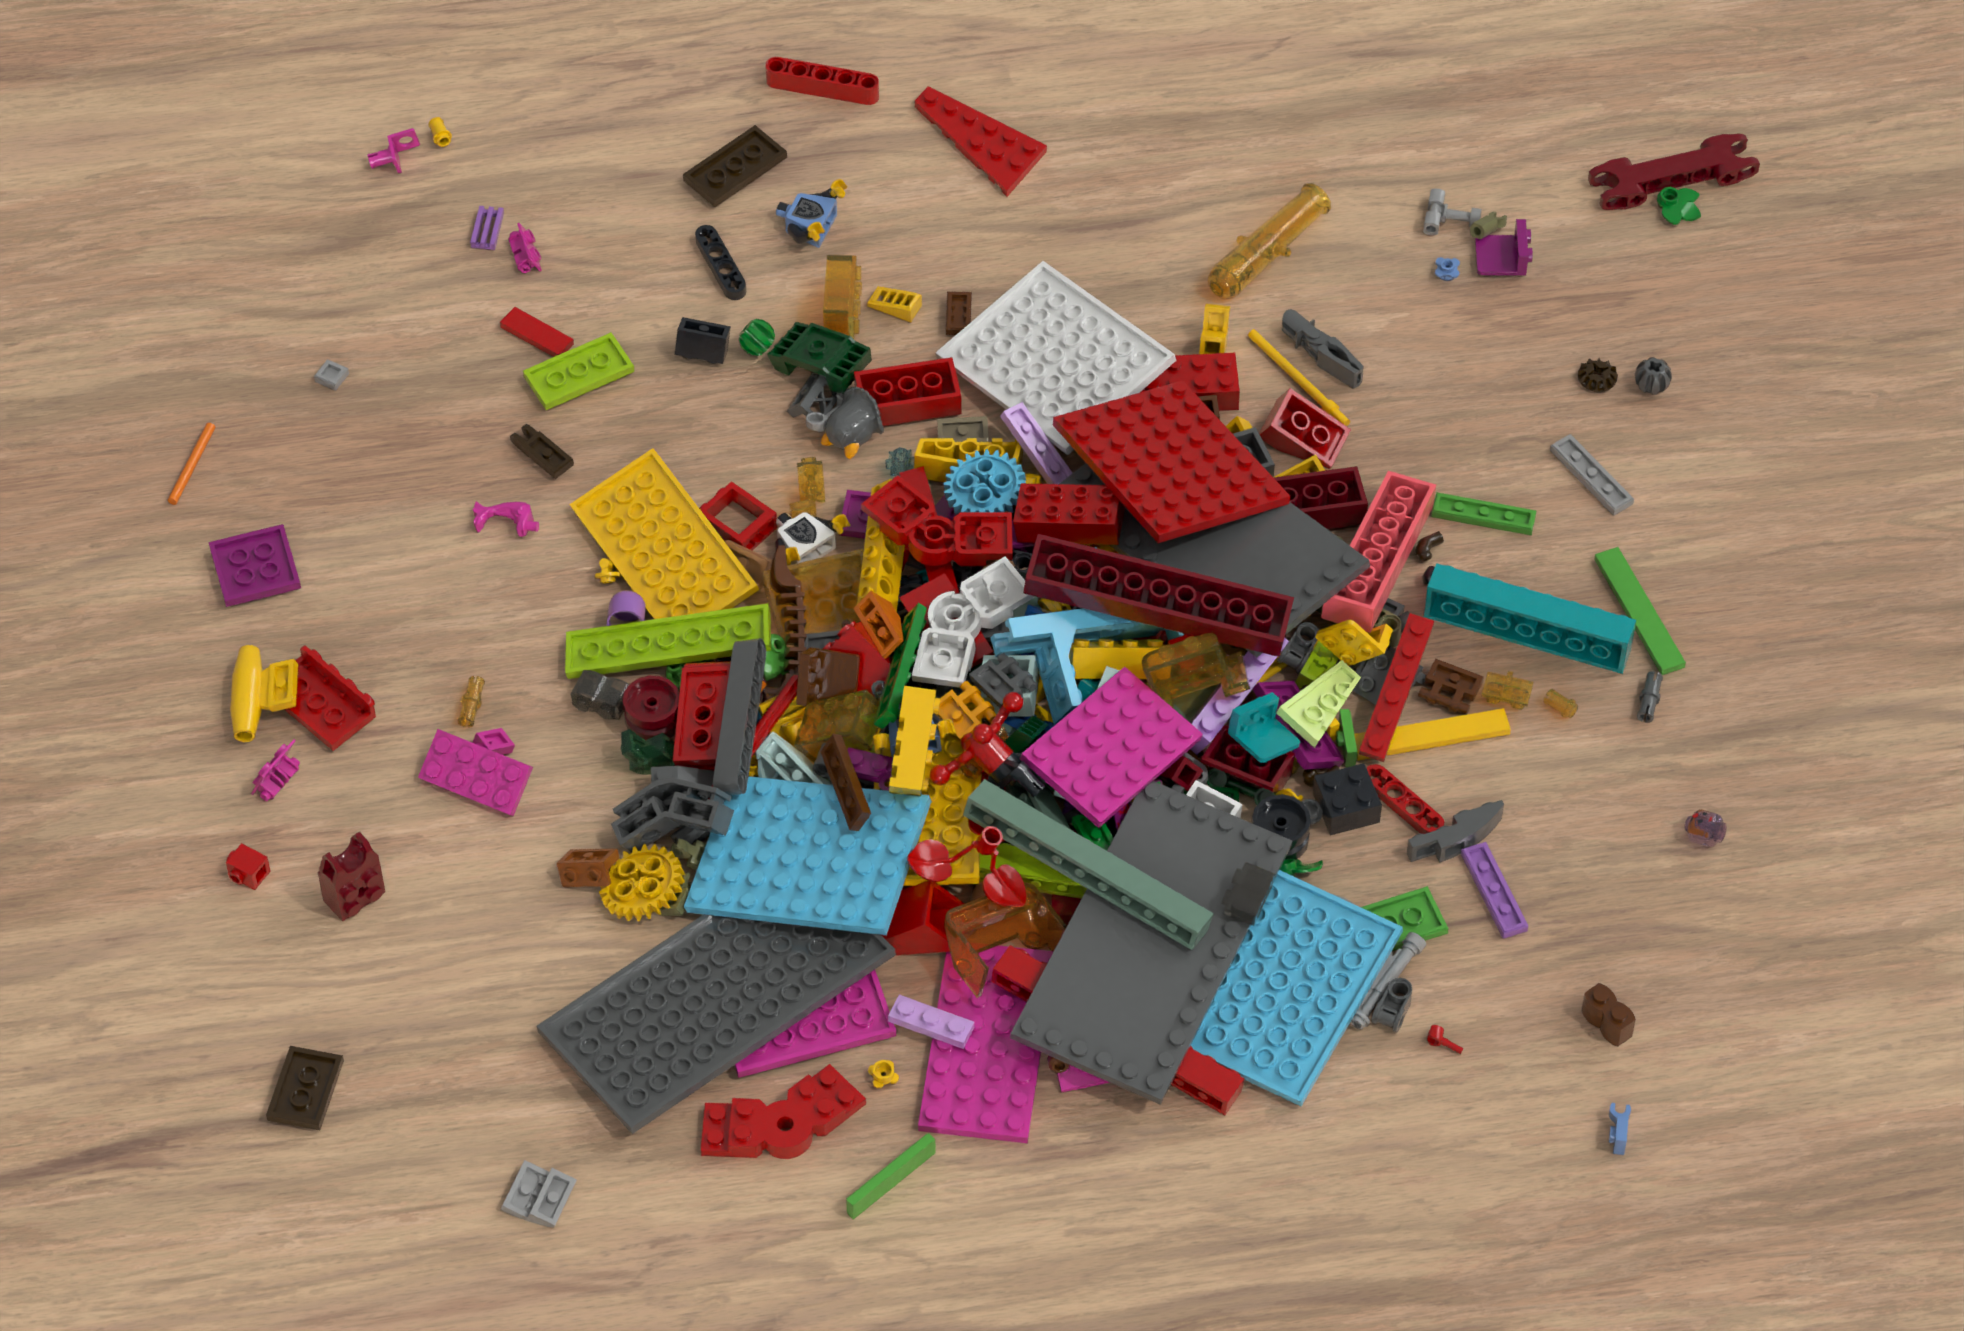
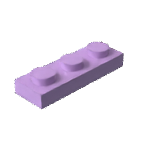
M898 995L888 1015V1022L964 1049L974 1029V1021L902 995Z

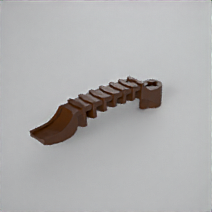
M779 545L773 555L770 568V584L773 590L779 593L775 598L776 606L792 605L782 608L781 616L782 618H793V620L785 622L784 629L785 632H794L785 636V645H794V647L786 648L784 656L785 659L794 660L784 662V672L789 673L783 675L780 688L765 687L763 689L762 703L779 695L793 675H798L800 653L806 650V647H804L807 638L806 633H804L806 619H804L806 609L803 606L804 592H801V581L796 579L788 569L785 545Z

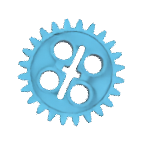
M986 449L984 455H980L978 451H975V457L966 454L965 462L958 459V467L950 466L951 474L945 475L947 482H944L943 485L949 508L953 507L955 514L960 512H1014L1012 505H1017L1021 483H1026L1025 472H1023L1021 464L1017 465L1015 458L1009 460L1008 453L1000 457L998 450L993 455H990L989 450Z

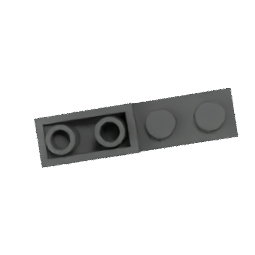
M1503 801L1487 802L1475 809L1462 810L1453 815L1452 826H1442L1436 831L1417 834L1408 839L1407 856L1410 862L1436 855L1440 863L1460 855L1461 849L1477 845L1501 821L1504 808Z

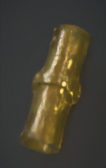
M475 676L469 677L466 693L461 698L462 708L458 724L466 727L467 721H469L468 728L474 726L477 709L482 704L481 694L485 680L479 676L476 677L475 683Z

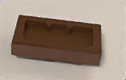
M947 291L946 335H957L971 323L972 292Z

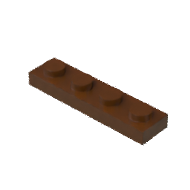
M832 734L820 753L849 830L859 831L869 819L871 811L842 735Z

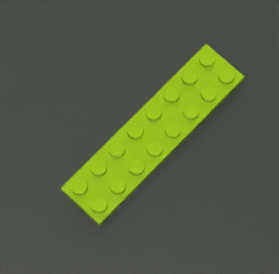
M769 604L566 632L565 674L568 679L730 657L732 656L735 641L759 638L764 641L766 651H771Z

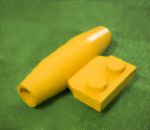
M245 645L239 649L232 674L230 703L233 734L236 740L240 742L254 740L262 709L275 712L296 707L298 663L295 659L272 663L263 670L259 648L253 645Z

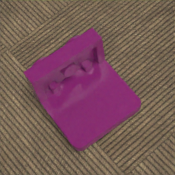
M1516 219L1514 235H1488L1483 239L1475 238L1476 265L1479 275L1526 276L1528 262H1532L1533 250L1528 248V244H1531V229H1527L1526 219Z

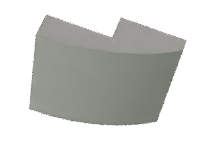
M524 1160L500 1210L520 1219L554 1228L577 1179L554 1168H551L549 1172Z

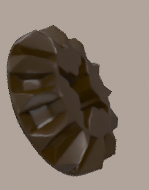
M1589 358L1587 363H1581L1578 370L1580 384L1590 391L1604 392L1614 387L1617 382L1616 366H1611L1609 360L1603 362L1600 358L1596 361ZM1594 370L1598 373H1602V378L1599 377V375L1594 374Z

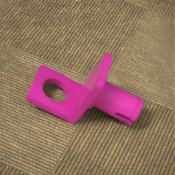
M413 128L388 135V149L367 154L371 168L374 169L378 166L393 163L398 174L402 173L398 152L420 145V141ZM406 136L412 138V141L409 143L399 142L401 138Z

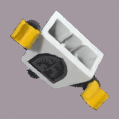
M805 512L795 518H792L788 513H782L776 520V524L780 528L777 530L775 550L778 549L779 545H785L787 566L792 565L795 571L799 573L836 549L835 532L842 534L843 528L849 527L850 523L844 514L837 515L832 520H826L815 516L812 517Z

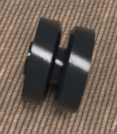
M1283 794L1272 795L1261 800L1254 809L1252 824L1292 840V846L1285 860L1300 858L1307 850L1310 837L1311 818L1307 807L1295 797Z

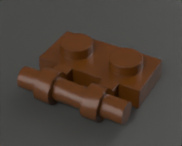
M1435 658L1425 678V684L1432 686V689L1429 690L1421 687L1418 697L1426 699L1429 704L1435 705L1437 703L1445 706L1453 713L1461 712L1467 715L1470 705L1463 703L1462 700L1465 698L1474 701L1483 683L1484 676ZM1443 690L1454 694V696L1450 698L1440 694V692Z

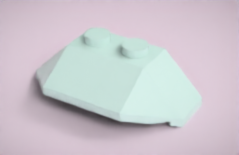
M772 732L756 751L758 776L760 778L832 785L828 779L814 772V764L803 753L775 732Z

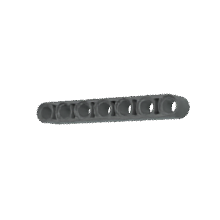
M761 638L735 641L733 645L713 777V787L720 789L728 795L745 794L747 790L766 661V646Z

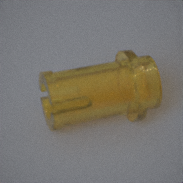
M1550 689L1546 695L1549 698L1544 697L1543 703L1561 712V716L1564 718H1572L1578 710V705L1574 699L1569 700L1554 689Z

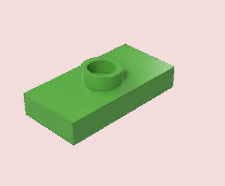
M1340 709L1338 720L1340 726L1339 731H1336V741L1338 747L1342 746L1345 767L1356 765L1357 746L1351 712L1349 709Z

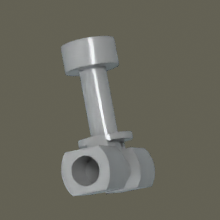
M1431 189L1428 202L1429 211L1426 212L1423 232L1428 235H1437L1440 222L1445 223L1446 219L1469 222V227H1471L1474 222L1481 218L1482 209L1472 208L1471 212L1448 209V204H1444L1445 191L1442 189Z

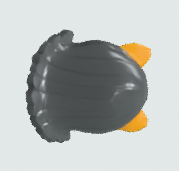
M851 387L844 393L842 404L830 414L826 423L825 433L821 439V443L824 446L834 445L844 450L845 456L848 459L853 458L859 447L866 443L874 433H884L876 399L861 387Z

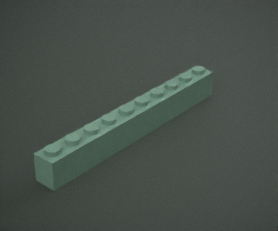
M984 779L968 797L963 816L984 828L988 826L998 828L1002 833L1003 839L1187 948L1193 950L1208 932L1214 913L1005 792L998 786Z

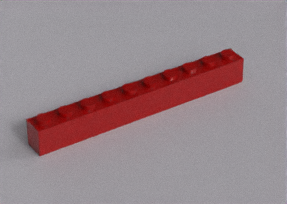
M1010 945L994 966L991 982L1027 1002L1048 963L1040 962L1031 957L1025 950L1017 949ZM1190 1046L1171 1085L1225 1116L1242 1092L1244 1078L1237 1071L1225 1068L1218 1064L1211 1056L1203 1055Z

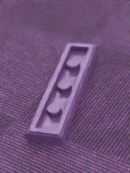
M1483 842L1461 849V856L1502 938L1527 932L1528 924L1487 843Z

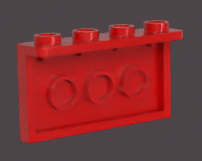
M304 645L300 648L301 656L295 660L298 663L296 707L284 710L334 751L376 717L375 702L368 693L363 694L358 690L356 684L351 679H345L333 664H327L315 649L311 650Z

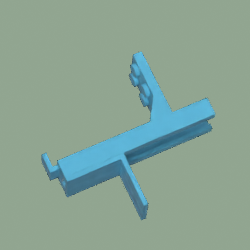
M1082 608L1008 618L1005 621V625L1009 628L1010 632L993 634L991 642L996 657L1002 653L1008 656L1034 652L1054 725H1056L1082 703V694L1077 688L1075 681V669L1070 663L1068 656L1074 639H1087L1090 642H1098L1099 639L1120 641L1123 639L1156 636L1160 631L1165 630L1168 640L1184 634Z

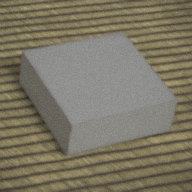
M327 359L314 375V380L336 391L349 375V370Z

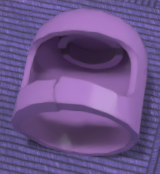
M633 591L616 593L609 602L607 626L611 625V616L622 621H635L638 619L645 621L646 608L643 598Z

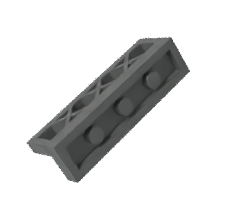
M812 372L787 409V412L793 418L801 414L807 416L813 413L810 409L811 405L819 402L820 413L826 415L837 402V392L831 391V398H825L823 387L828 385L826 377Z

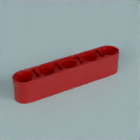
M772 57L766 61V82L771 88L864 105H872L879 100V79L874 74L782 57Z

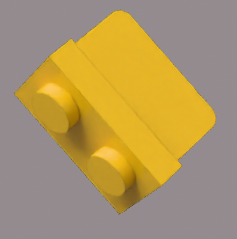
M1346 620L1317 631L1315 637L1340 661L1342 660L1348 666L1384 654L1389 646L1393 629L1387 624H1383L1373 628L1371 633L1363 630L1355 621Z

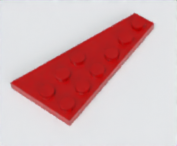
M929 86L915 100V108L932 124H936L942 130V134L947 139L950 138L955 143V147L978 169H982L988 175V179L1002 189V193L1006 197L1009 196L1047 152V145Z

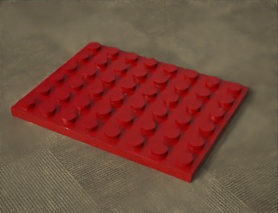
M1184 381L1053 417L1052 425L1157 543L1288 505L1290 502V495Z

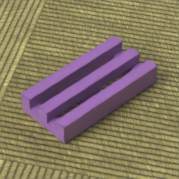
M479 206L470 242L471 248L495 250L504 215L503 208L499 207L498 210H494V207L489 206L488 209H485L484 206ZM484 216H487L481 241L478 242ZM492 217H496L490 243H486Z

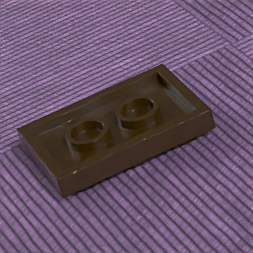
M290 1046L266 1113L267 1121L320 1131L344 1062L343 1055Z

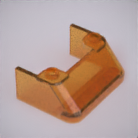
M1024 882L1027 897L1026 904L1022 907L1001 906L990 901L987 896L952 908L946 913L944 928L953 967L977 998L982 996L989 967L978 953L1016 938L1029 949H1040L1047 946L1051 951H1054L1067 928V925L1041 892L1031 883Z

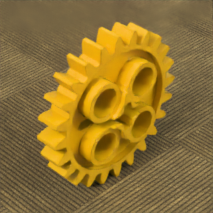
M644 844L641 851H638L634 846L631 854L623 851V858H619L616 864L612 865L608 870L611 884L609 886H600L599 894L610 914L615 913L618 919L625 916L626 920L630 921L635 916L637 921H640L642 915H646L648 919H651L652 912L655 911L658 915L661 914L660 908L662 906L670 908L669 900L677 901L674 893L682 892L680 885L685 883L682 877L685 873L678 857H675L672 851L668 852L666 847H662L659 850L657 845L654 844L648 850L646 844Z

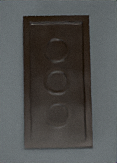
M754 125L683 174V181L711 205L716 207L787 158V151Z

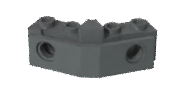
M673 777L659 779L614 807L613 812L620 816V818L611 823V826L620 846L631 852L634 846L638 851H641L644 844L649 846L679 825L726 836L734 810L725 806L724 801H730L732 796L716 787ZM674 794L672 799L662 801L668 796Z

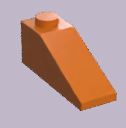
M870 591L853 608L881 656L886 659L904 641L901 618L891 602L873 591Z

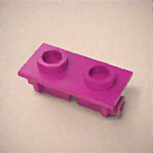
M517 223L519 231L511 232L508 240L512 252L516 254L514 258L518 270L522 273H528L531 268L536 267L539 271H542L539 260H541L540 253L533 245L536 242L530 229L526 230L520 223Z

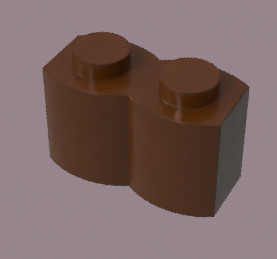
M1598 983L1584 993L1582 1014L1590 1024L1600 1028L1601 1034L1609 1043L1619 1047L1633 1036L1635 1016L1629 1007L1617 1001L1611 989Z

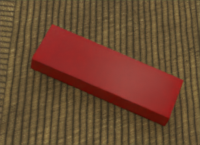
M514 307L500 321V328L552 357L567 352L574 345L573 338L517 307Z

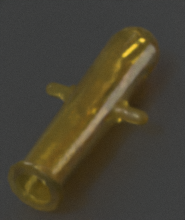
M1305 183L1301 188V192L1250 236H1238L1236 241L1239 245L1215 264L1208 275L1207 281L1211 291L1221 299L1234 298L1278 256L1289 257L1292 252L1287 247L1321 214H1328L1331 210V201L1326 192L1313 183Z

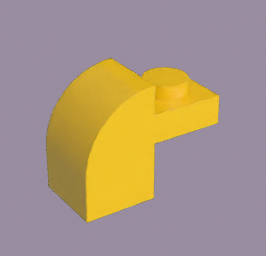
M1205 304L1199 354L1226 352L1230 306Z

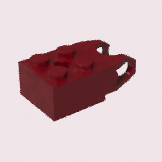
M360 831L350 838L349 846L341 854L332 856L328 852L322 856L319 867L320 871L317 873L323 902L342 922L349 917L357 915L363 907L377 901L385 893L379 855L372 849L368 840Z

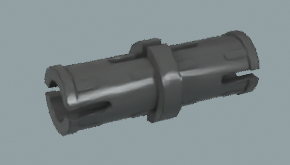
M1655 671L1647 673L1645 687L1639 697L1641 704L1637 718L1643 721L1644 714L1646 713L1645 723L1653 721L1655 707L1661 697L1659 690L1663 676L1658 672L1654 681Z

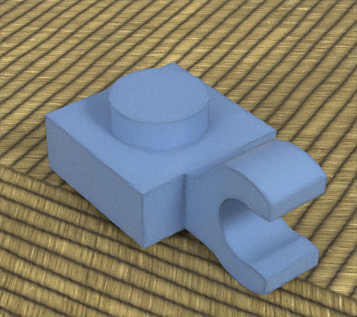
M1615 1103L1610 1105L1609 1117L1616 1125L1610 1126L1609 1143H1614L1613 1154L1624 1155L1628 1120L1631 1112L1630 1105H1626L1624 1113H1617L1615 1111Z

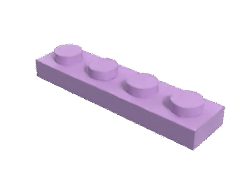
M1023 402L1003 411L1000 415L1001 419L1047 484H1060L1072 474Z

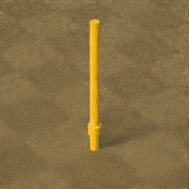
M1255 329L1248 333V337L1322 407L1323 411L1345 426L1350 424V420L1339 410V406L1333 400H1328Z

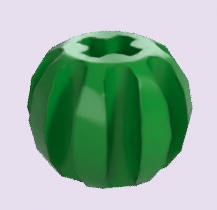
M762 319L751 320L740 332L739 344L746 353L760 356L773 344L775 340L774 329L768 322Z

